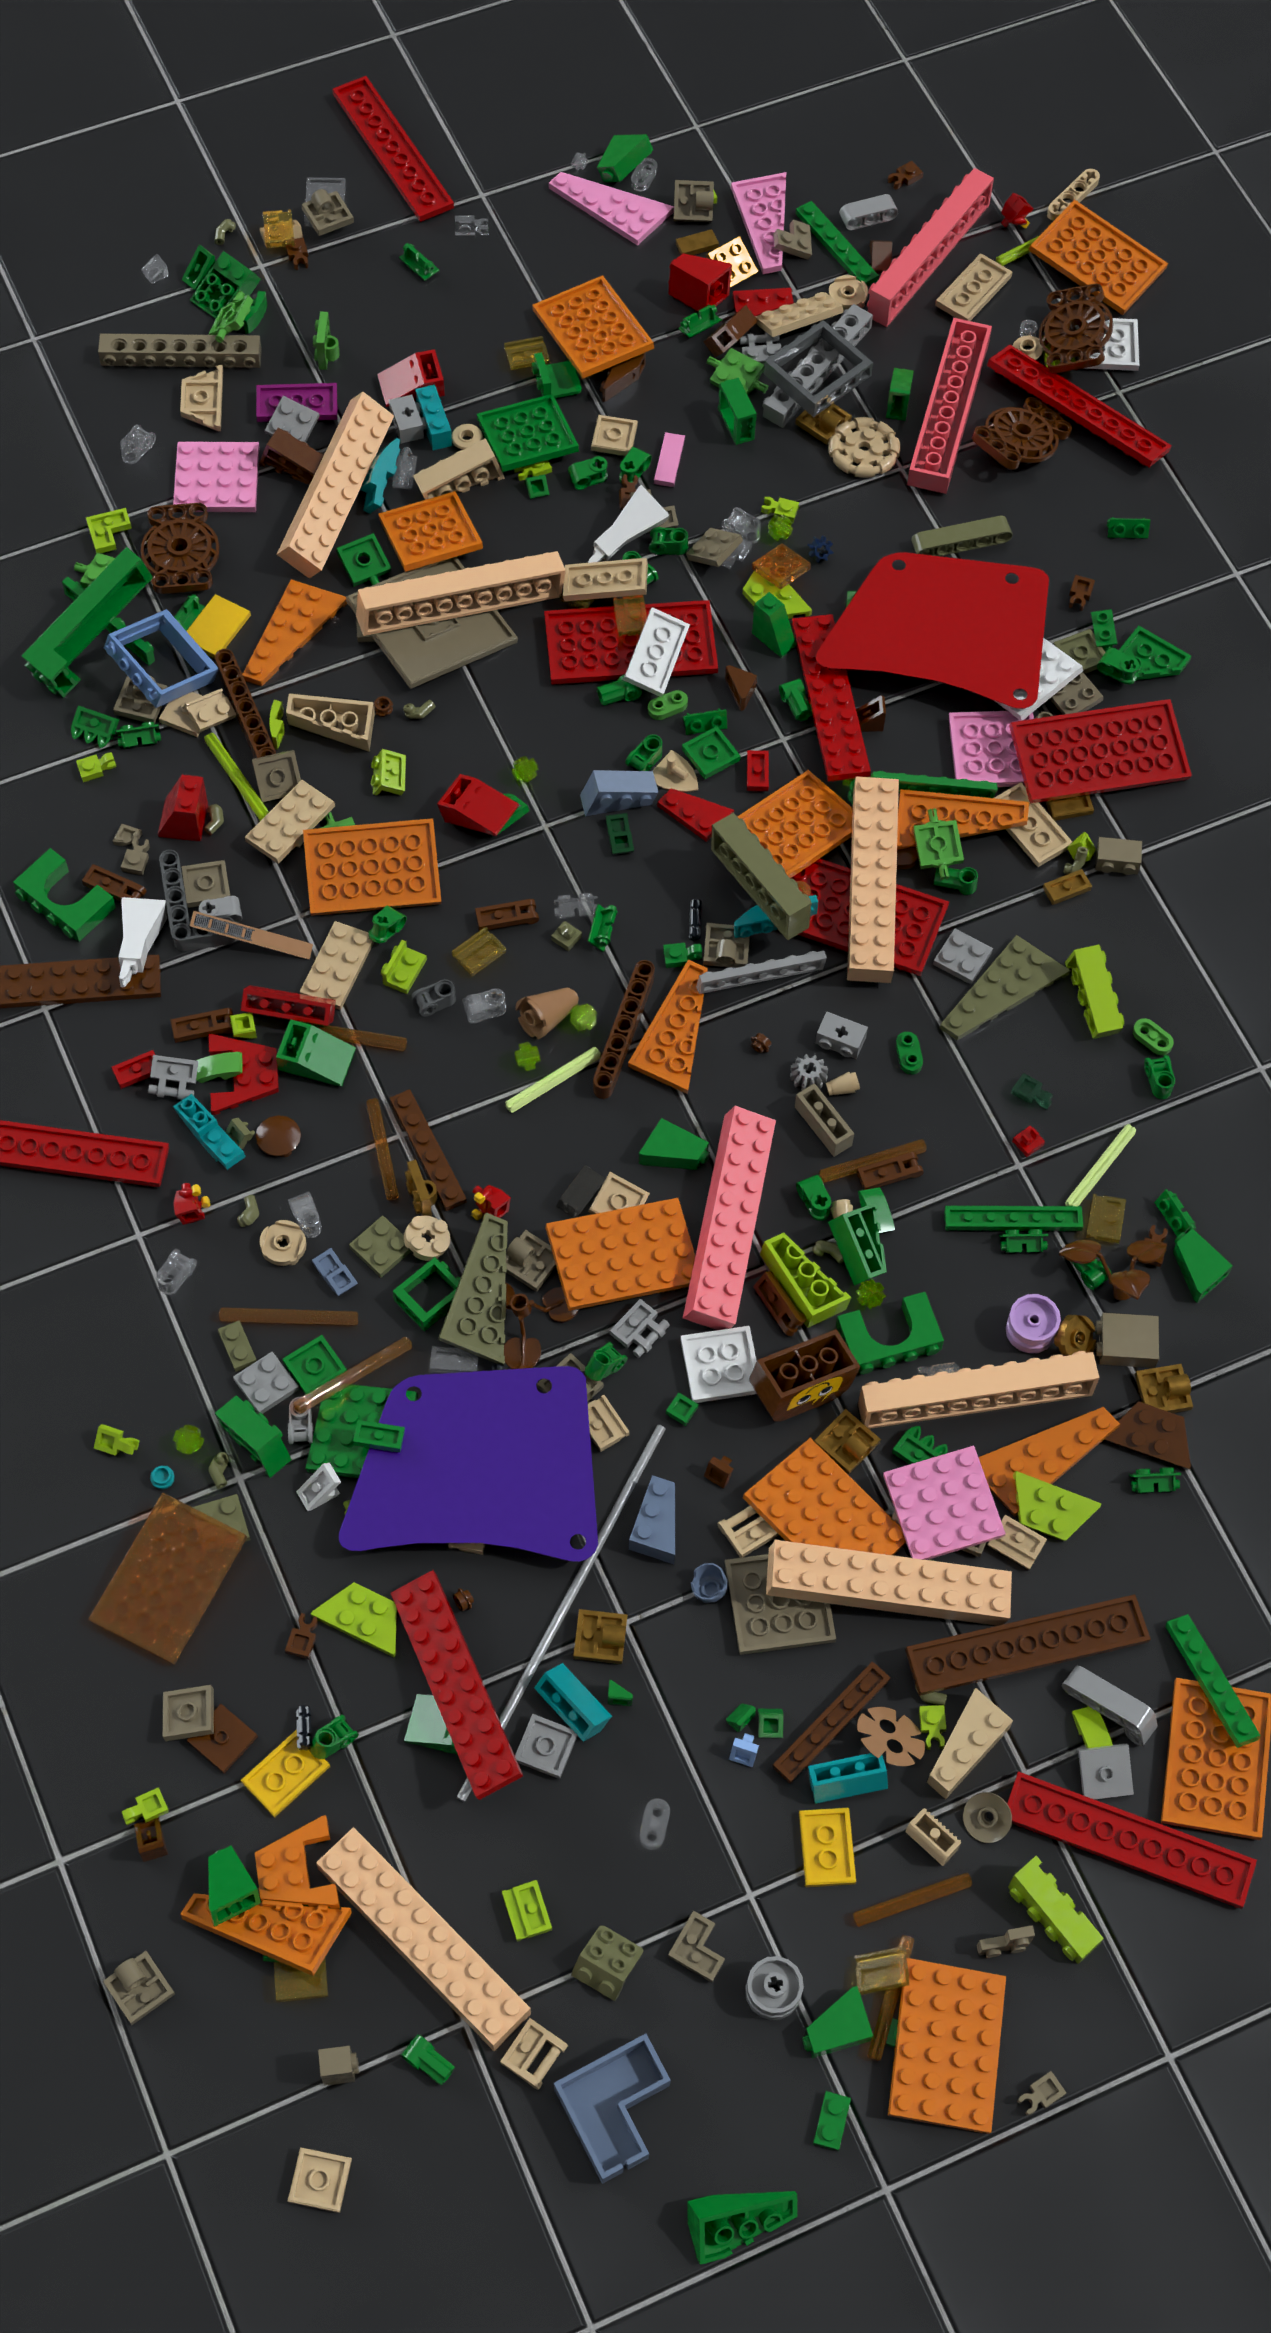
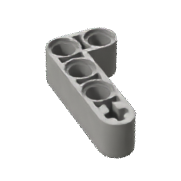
M1075 1666L1062 1683V1688L1069 1695L1123 1726L1126 1736L1139 1746H1144L1158 1726L1156 1715L1148 1705L1081 1666Z

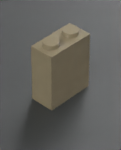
M1102 1313L1100 1321H1096L1095 1334L1099 1335V1342H1096L1095 1354L1099 1356V1365L1155 1368L1159 1361V1316Z

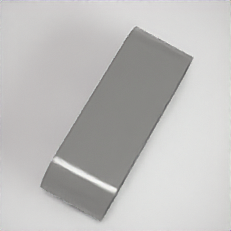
M884 194L848 203L840 209L839 213L848 230H855L893 220L898 215V209L892 197Z

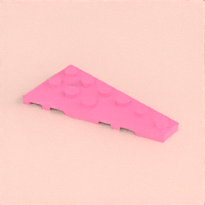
M560 172L549 182L550 190L637 246L674 213V206Z
M786 172L732 182L731 190L762 273L782 271L783 251L774 248L773 233L776 229L784 231Z

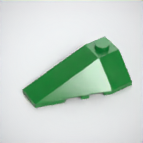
M795 2191L722 2194L687 2201L688 2226L699 2264L724 2259L733 2254L731 2250L743 2243L747 2246L754 2242L753 2238L762 2232H772L796 2218L797 2193Z

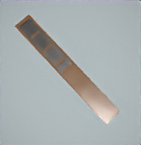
M193 911L190 927L310 960L313 944L197 911Z

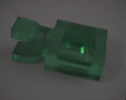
M1025 1073L1022 1074L1012 1088L1011 1094L1030 1104L1035 1099L1046 1110L1052 1104L1053 1094L1042 1090L1043 1083Z

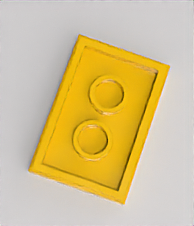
M215 594L189 627L187 633L208 656L215 659L216 652L227 648L249 619L251 613L249 610Z
M297 1730L241 1779V1783L274 1818L330 1767V1764L325 1759L315 1758L311 1754L310 1749L305 1751L297 1748Z
M849 1808L799 1811L805 1887L856 1884Z

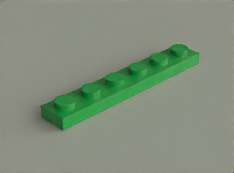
M812 201L796 208L795 214L803 223L810 225V231L849 275L855 276L856 280L860 282L864 281L867 286L878 281L879 275Z
M69 577L62 581L64 593L72 601H75L84 591L79 582H74ZM115 617L105 629L112 633L126 627L121 618ZM139 638L125 645L148 666L155 661L154 648L148 641L144 642Z
M873 771L870 776L871 778L899 779L898 793H900V789L994 798L998 790L997 783L988 781L886 773L884 771Z
M945 1206L944 1208L945 1230L1028 1231L1042 1229V1231H1082L1083 1229L1082 1206Z
M1189 1614L1167 1621L1166 1629L1235 1746L1239 1748L1258 1741L1261 1735Z

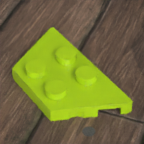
M763 557L745 584L742 594L754 606L758 600L770 592L785 605L788 619L798 614H805V617L812 615V609L768 560Z
M1014 1471L1013 1473L1017 1494H1015L1016 1502L1019 1506V1523L1056 1539L1066 1541L1101 1506L1099 1502L1021 1472Z
M353 1582L312 1611V1618L315 1616L318 1621L395 1657L397 1608L394 1601Z

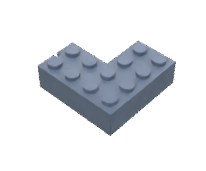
M646 2033L554 2083V2090L602 2184L623 2173V2166H626L627 2170L649 2159V2152L627 2109L669 2087L671 2080Z

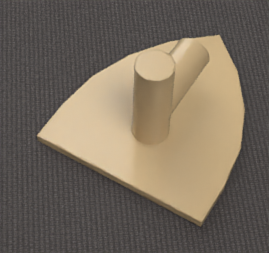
M673 750L653 770L658 787L665 790L672 788L681 792L698 790L694 769L688 761Z

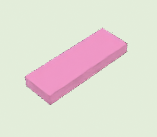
M665 432L654 484L674 487L685 435Z

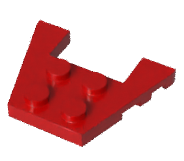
M209 1034L210 1056L229 1052L242 1053V1073L234 1076V1092L210 1093L212 1115L220 1114V1111L227 1108L239 1107V1104L249 1100L253 1102L279 1092L276 1061L277 1048Z

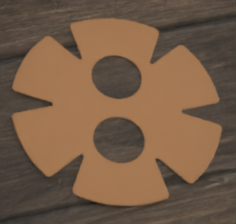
M886 1707L868 1709L874 1720L863 1713L860 1715L857 1730L858 1732L871 1735L870 1737L862 1738L861 1741L874 1756L879 1758L886 1751V1762L895 1766L915 1764L908 1752L918 1759L923 1757L925 1742L911 1738V1736L919 1735L921 1732L908 1717L903 1715L896 1722V1711ZM884 1719L891 1721L895 1726V1732L887 1733L883 1731L880 1727V1721ZM890 1739L897 1740L902 1745L903 1751L901 1753L892 1752L887 1747V1741Z

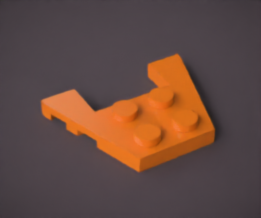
M326 1815L255 1852L259 1892L262 1902L263 1900L302 1903L309 1907L325 1905L329 1906L330 1909H340L336 1883L310 1889L305 1845L330 1840Z

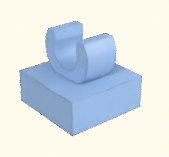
M745 1733L743 1740L735 1738L729 1760L753 1767L759 1745L752 1743L754 1736Z

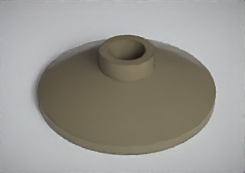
M982 1792L971 1797L966 1803L963 1811V1821L969 1834L976 1840L984 1843H994L1004 1838L1009 1832L1012 1824V1814L1008 1804L1000 1796L990 1792ZM987 1812L993 1814V1820L987 1818Z

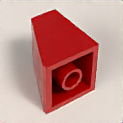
M684 253L678 258L673 259L670 263L668 294L698 312L707 305L717 306L729 296L732 264Z
M180 776L165 799L158 837L201 842L208 808L203 777Z

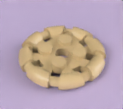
M857 417L850 422L847 420L836 427L835 434L829 439V455L833 457V463L847 474L852 473L855 474V477L862 478L875 477L879 473L882 475L896 464V458L900 456L899 438L895 437L894 430L884 422L880 421L879 423L869 417ZM860 447H867L869 450L864 451V450L859 449V448H860ZM853 462L859 464L858 467L854 466Z

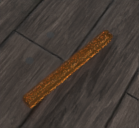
M300 1021L313 1025L345 1042L405 1051L407 1047V1039L403 1037Z
M377 1098L368 1099L367 1108L386 1198L389 1201L396 1200L399 1195L379 1100Z
M920 1139L821 1169L819 1176L825 1183L857 1173V1168L909 1152L923 1153L927 1147L925 1141Z
M963 1873L857 1911L853 1914L855 1924L860 1927L972 1886V1879L969 1873Z
M902 1935L868 2051V2057L872 2060L880 2061L882 2058L902 1987L905 1959L910 1958L914 1945V1938Z

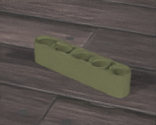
M996 516L922 531L915 534L911 541L916 554L944 556L1002 544L1009 541L1013 534L1006 517Z

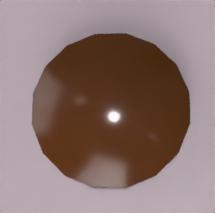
M280 1115L264 1120L256 1132L257 1145L260 1150L269 1155L284 1158L292 1154V1151L300 1143L301 1138L300 1128L297 1123L287 1116Z

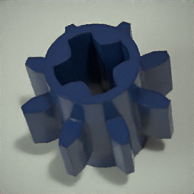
M814 536L812 544H808L812 550L808 553L809 556H815L816 562H819L820 559L828 561L827 557L829 554L834 553L829 548L833 543L831 541L826 542L825 536H822L821 539H817ZM823 546L824 549H823V550H819V552H818V551H817V548H821V547Z

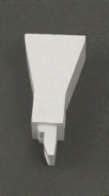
M642 485L635 491L613 525L594 541V555L589 559L588 563L600 562L603 558L608 561L625 544L667 521L669 514Z
M122 897L123 941L118 957L121 969L119 976L121 987H125L130 982L132 974L137 972L143 973L147 954L168 918L166 900Z

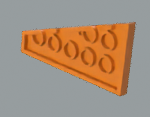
M290 580L242 674L245 681L263 686L279 671V667L286 660L289 661L293 657V653L298 648L301 649L322 629V625L329 618L332 619L342 606L345 607L347 605L346 597Z
M900 789L897 850L916 846L913 826L924 825L930 822L927 812L929 809H932V811L933 808L937 809L938 820H956L959 837L961 838L1027 825L1029 802Z
M688 960L628 1062V1067L688 1094L704 998V993L699 994L696 985L699 975L708 972V968L691 960Z
M1101 1407L978 1457L990 1491L1013 1516H1016L1019 1512V1506L1016 1502L1015 1494H1017L1015 1479H1013L1014 1471L1053 1484L1115 1431L1120 1423L1104 1407Z
M194 1893L180 1915L182 1920L314 1976L352 1912L351 1908L347 1907L330 1909L325 1905L308 1907L303 1906L302 1903L263 1900V1902L214 1926L209 1911V1895Z

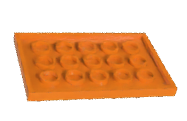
M1075 199L1029 248L1030 252L1078 285L1100 284L1105 295L1102 301L1122 315L1128 311L1168 266L1166 261ZM1095 291V292H1093V293H1091V294H1093L1094 296H1097L1100 292H1099V291Z
M603 275L532 305L537 317L582 379L654 349V342Z
M809 770L737 816L739 819H743L747 829L758 837L764 849L767 848L771 852L775 862L783 866L789 878H792L852 837L853 808Z
M433 818L303 830L311 916L381 910L387 905L392 908L441 904Z
M678 1198L546 1223L545 1228L569 1311L685 1288L690 1285L695 1253Z
M811 1438L743 1495V1499L788 1542L885 1555H894L907 1544L901 1527L891 1520V1517Z
M1176 1678L1174 1681L1161 1823L1261 1840L1271 1735V1694L1232 1687L1261 1735L1258 1741L1237 1748L1198 1681Z
M911 1958L905 1959L888 2116L985 2134L991 2133L1006 1976Z

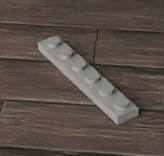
M811 951L800 956L791 955L784 959H770L759 964L750 963L743 967H730L723 971L705 972L699 975L696 988L698 993L702 994L823 970L827 957L824 951Z

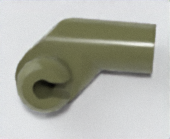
M225 219L216 228L215 244H224L225 233L227 230L229 232L235 230V222L231 221V219Z
M1078 847L1073 865L1066 863L1063 873L1068 875L1080 870L1085 864L1088 849Z
M248 1195L244 1198L246 1209L237 1218V1222L241 1227L250 1226L259 1217V1209L254 1195Z
M934 1692L921 1695L920 1698L927 1703L945 1706L947 1694Z

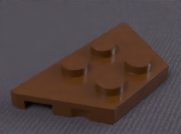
M1139 1401L1118 1421L1120 1423L1119 1427L1104 1439L1187 1469L1191 1467L1184 1417Z

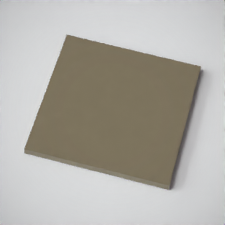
M454 557L406 571L370 587L463 570L465 568L458 558ZM358 592L346 596V602L355 614L357 612ZM497 610L371 634L410 689L504 649L518 641V637Z

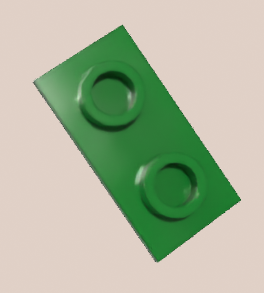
M406 243L403 246L404 254L399 259L424 281L439 272V269L433 262L417 251L414 245Z
M707 305L699 310V317L695 312L683 318V321L680 322L681 327L678 329L690 338L722 321V319L715 315L717 312L715 305Z
M1112 517L1107 520V527H1109L1107 537L1148 538L1151 519Z
M196 595L188 596L185 603L174 616L186 631L205 608V606L199 604V598Z
M1112 609L1091 612L1096 647H1102L1105 652L1108 648H1112L1113 645H1117Z
M718 708L715 711L705 713H687L686 716H683L686 735L707 732L716 726L719 729H727V710H720Z
M154 722L142 723L141 727L133 728V725L121 726L120 730H116L117 736L122 737L118 738L119 747L138 746L137 738L142 739V745L157 744V741H161L160 732L156 733V731L160 730L159 724L154 725Z
M597 904L588 942L604 952L607 944L610 943L613 928L611 924H614L615 916L618 913L614 905L604 908Z
M1166 1189L1154 1203L1178 1237L1182 1232H1189L1192 1228L1195 1230L1196 1223L1187 1211H1181L1184 1206L1178 1199L1177 1194Z
M1042 1229L1028 1230V1234H1019V1230H1005V1234L999 1235V1237H1005V1242H1001V1251L1006 1253L1022 1252V1244H1026V1252H1043V1250L1048 1248L1047 1241H1043V1237L1048 1236V1234H1042Z
M1159 1468L1157 1473H1150V1469H1136V1473L1129 1474V1476L1135 1477V1481L1131 1482V1489L1137 1493L1154 1492V1483H1157L1158 1492H1174L1176 1489H1180V1480L1176 1479L1175 1475H1181V1473L1174 1472V1468Z

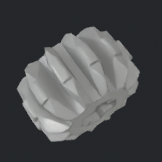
M805 1054L803 1059L797 1057L795 1063L791 1065L790 1079L794 1081L795 1087L802 1086V1091L814 1083L821 1089L823 1083L827 1081L828 1068L824 1066L823 1059L816 1060V1055L809 1058Z

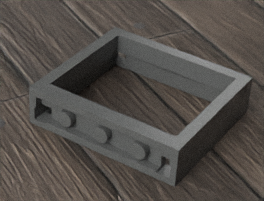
M823 320L819 324L813 325L803 335H799L789 345L783 346L779 352L769 356L765 361L764 375L811 416L815 417L871 377L873 362ZM823 338L855 367L813 396L785 372L781 366Z

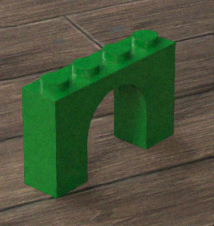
M50 848L13 881L16 890L15 894L21 901L24 902L26 900L36 913L44 914L53 926L58 925L68 938L73 937L80 942L116 908L114 898L99 885H96L80 901L74 904L59 905L50 901L47 898L50 889L69 872L66 860Z
M926 1292L903 1298L901 1308L907 1321L910 1335L904 1342L898 1345L887 1346L873 1340L866 1329L860 1310L837 1316V1331L859 1363L860 1369L858 1373L868 1374L875 1368H889L895 1365L896 1362L903 1360L910 1362L917 1359L918 1356L925 1354L931 1356L942 1350L944 1339Z

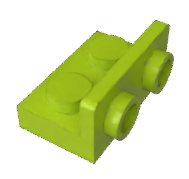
M382 749L377 756L373 757L371 767L374 769L371 779L373 795H378L381 790L402 795L405 792L406 755Z
M401 940L400 944L393 948L389 963H385L382 967L383 985L408 994L424 966L427 956L407 948L406 941Z

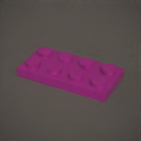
M337 383L256 385L257 422H269L283 396L318 412L320 415L318 420H338Z

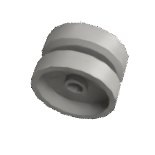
M780 1956L766 1957L758 1961L750 1970L745 1988L746 2000L751 2010L758 2016L768 2020H781L791 2015L799 2005L804 1988L803 1977L798 1967L789 1959ZM776 1986L778 1988V1991L775 1992V1989L770 1987Z

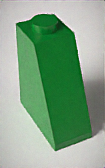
M647 134L613 136L597 166L603 182L622 181L652 153L653 147Z
M894 368L886 418L906 421L913 370Z
M768 592L754 604L752 634L782 658L796 647V642L785 605Z
M661 1118L639 1152V1163L648 1166L697 1170L700 1164H705L709 1158V1142Z
M1192 1228L1187 1234L1182 1232L1175 1239L1176 1245L1173 1254L1194 1301L1198 1303L1229 1275L1233 1265Z
M232 1846L218 1850L208 1857L209 1911L214 1926L261 1903L258 1888Z
M858 1986L852 1987L806 2028L802 2041L805 2051L811 2052L812 2058L872 2040L873 2033Z

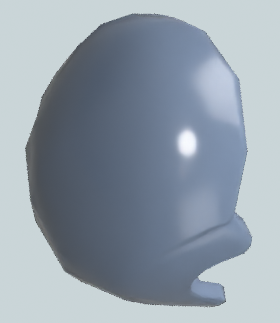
M704 1563L694 1570L691 1588L697 1599L704 1603L717 1602L725 1595L728 1580L721 1567L714 1563Z

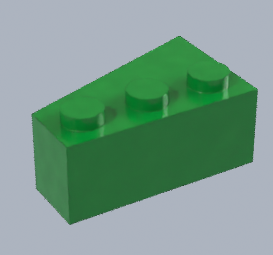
M878 1202L847 1212L828 1222L854 1286L872 1280L887 1272L883 1244H880L879 1237L881 1225L877 1222L876 1215Z
M236 1395L216 1411L215 1415L221 1427L240 1447L244 1446L252 1454L250 1457L255 1463L258 1460L262 1463L265 1473L271 1478L292 1460L281 1439L283 1434L277 1426L273 1425L271 1427L268 1424L267 1418L261 1412L258 1414L254 1412L255 1409L249 1401L245 1400L243 1402Z

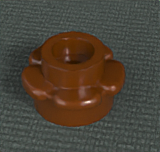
M381 696L375 700L374 710L378 716L392 713L393 703L388 697Z
M757 1033L755 1037H751L753 1042L751 1046L755 1051L759 1053L769 1051L772 1043L765 1035Z
M459 1588L458 1592L453 1594L454 1602L460 1611L463 1612L466 1609L470 1610L472 1608L474 1599L468 1590L463 1591Z

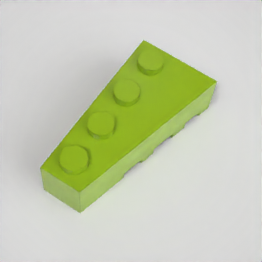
M1100 945L1076 949L1065 961L1067 969H1072L1073 976H1071L1073 986L1078 985L1079 1003L1086 1007L1084 1016L1093 1039L1118 1034L1124 1026L1123 1015L1119 1013L1117 1008L1118 997L1111 987L1112 976L1105 966L1106 955L1103 950L1101 951Z
M781 1233L764 1241L760 1256L797 1310L805 1315L806 1321L804 1324L806 1327L809 1328L845 1311L851 1296L846 1292L843 1293L831 1277L828 1278L820 1271V1267L815 1262L812 1263L804 1255L805 1252L785 1233Z
M1035 1856L1014 1875L1008 1886L1010 1889L1009 1893L1018 1903L1022 1902L1027 1907L1028 1915L1035 1922L1039 1921L1046 1928L1044 1931L1052 1941L1055 1942L1057 1940L1063 1947L1062 1951L1071 1961L1075 1960L1079 1964L1104 1938L1083 1912L1079 1911L1076 1913L1074 1910L1075 1904L1067 1893L1059 1892L1055 1883L1057 1880L1051 1873L1047 1874L1039 1867L1042 1862Z

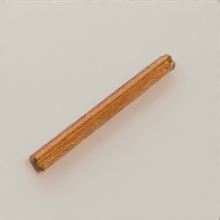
M222 1307L219 1311V1319L226 1322L240 1320V1322L357 1325L358 1312Z
M403 1337L294 1401L295 1411L298 1414H302L412 1349V1342L407 1337Z

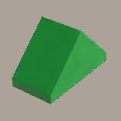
M199 245L182 281L194 290H197L214 265L215 256Z

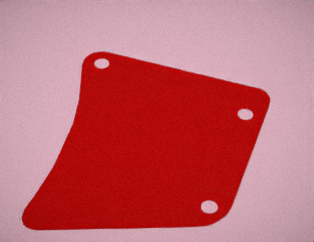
M915 553L890 554L880 559L869 573L818 649L816 661L823 667L832 669L883 671L935 680L972 691L1013 708L1030 707L1038 699L1049 577L1044 571L1033 567ZM895 560H902L905 562L906 567L903 570H895L892 567V563ZM1009 573H1014L1019 577V581L1015 584H1010L1005 580V576ZM1016 689H1024L1027 692V697L1023 700H1018L1013 696V692Z

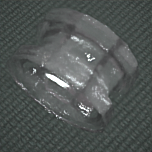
M1024 320L1020 325V336L1030 335L1036 337L1037 323L1033 320Z

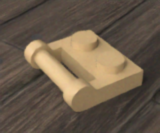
M751 1506L731 1518L723 1519L717 1523L720 1531L727 1537L740 1558L779 1536L761 1516L736 1532L732 1530L734 1526L757 1513Z
M529 2018L500 2061V2064L525 2080L533 2088L539 2090L543 2084L542 2079L561 2052L564 2053L568 2045ZM546 2041L552 2045L551 2049L535 2073L531 2074L527 2071Z

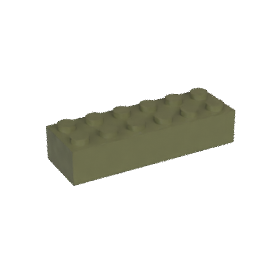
M732 813L712 825L711 850L783 936L789 940L808 929L812 905L810 898L799 890L796 881L787 876L783 866L775 862L771 852L767 848L764 849L758 837L747 829L744 820L739 819Z

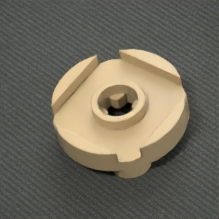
M843 275L837 277L832 285L830 284L828 295L843 305V311L848 310L853 304L864 308L868 296V288L864 281L856 280L855 276ZM845 291H849L851 295L845 294Z
M431 1216L414 1217L404 1232L405 1246L407 1249L410 1248L414 1252L413 1255L418 1259L430 1261L434 1257L438 1259L439 1256L446 1252L450 1245V1233L446 1222ZM427 1234L432 1239L430 1242H426V1238L422 1237V1235Z
M276 1221L274 1225L267 1226L261 1233L260 1248L263 1257L272 1264L279 1266L295 1265L305 1253L307 1245L305 1234L292 1221ZM287 1239V1246L280 1247L277 1242Z

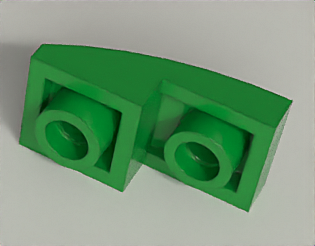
M258 291L256 299H253L252 306H250L251 310L243 321L245 334H250L258 326L266 312L267 297L265 291Z
M881 1188L858 1191L861 1208L878 1202L876 1215L877 1222L881 1225L879 1233L894 1231L892 1215Z

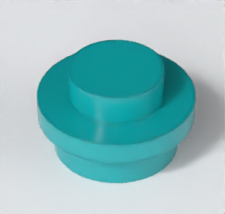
M158 1466L150 1475L152 1485L158 1489L170 1487L175 1478L172 1469L168 1466Z

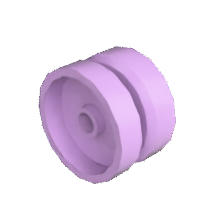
M1027 1294L1018 1298L1012 1305L1006 1324L1007 1338L1019 1351L1026 1353H1040L1048 1349L1054 1342V1336L1057 1334L1061 1322L1060 1311L1053 1301L1039 1294Z

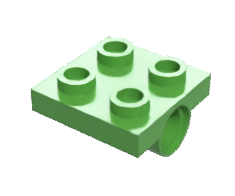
M320 311L319 320L315 322L317 335L313 336V347L317 348L315 349L314 358L315 361H318L319 369L327 370L328 361H335L340 356L339 343L336 337L330 335L328 312Z

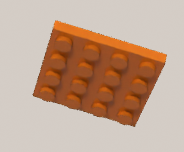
M456 491L378 514L379 520L405 572L483 549V543Z

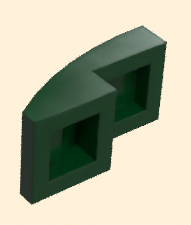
M627 813L606 816L605 820L612 854L634 852Z

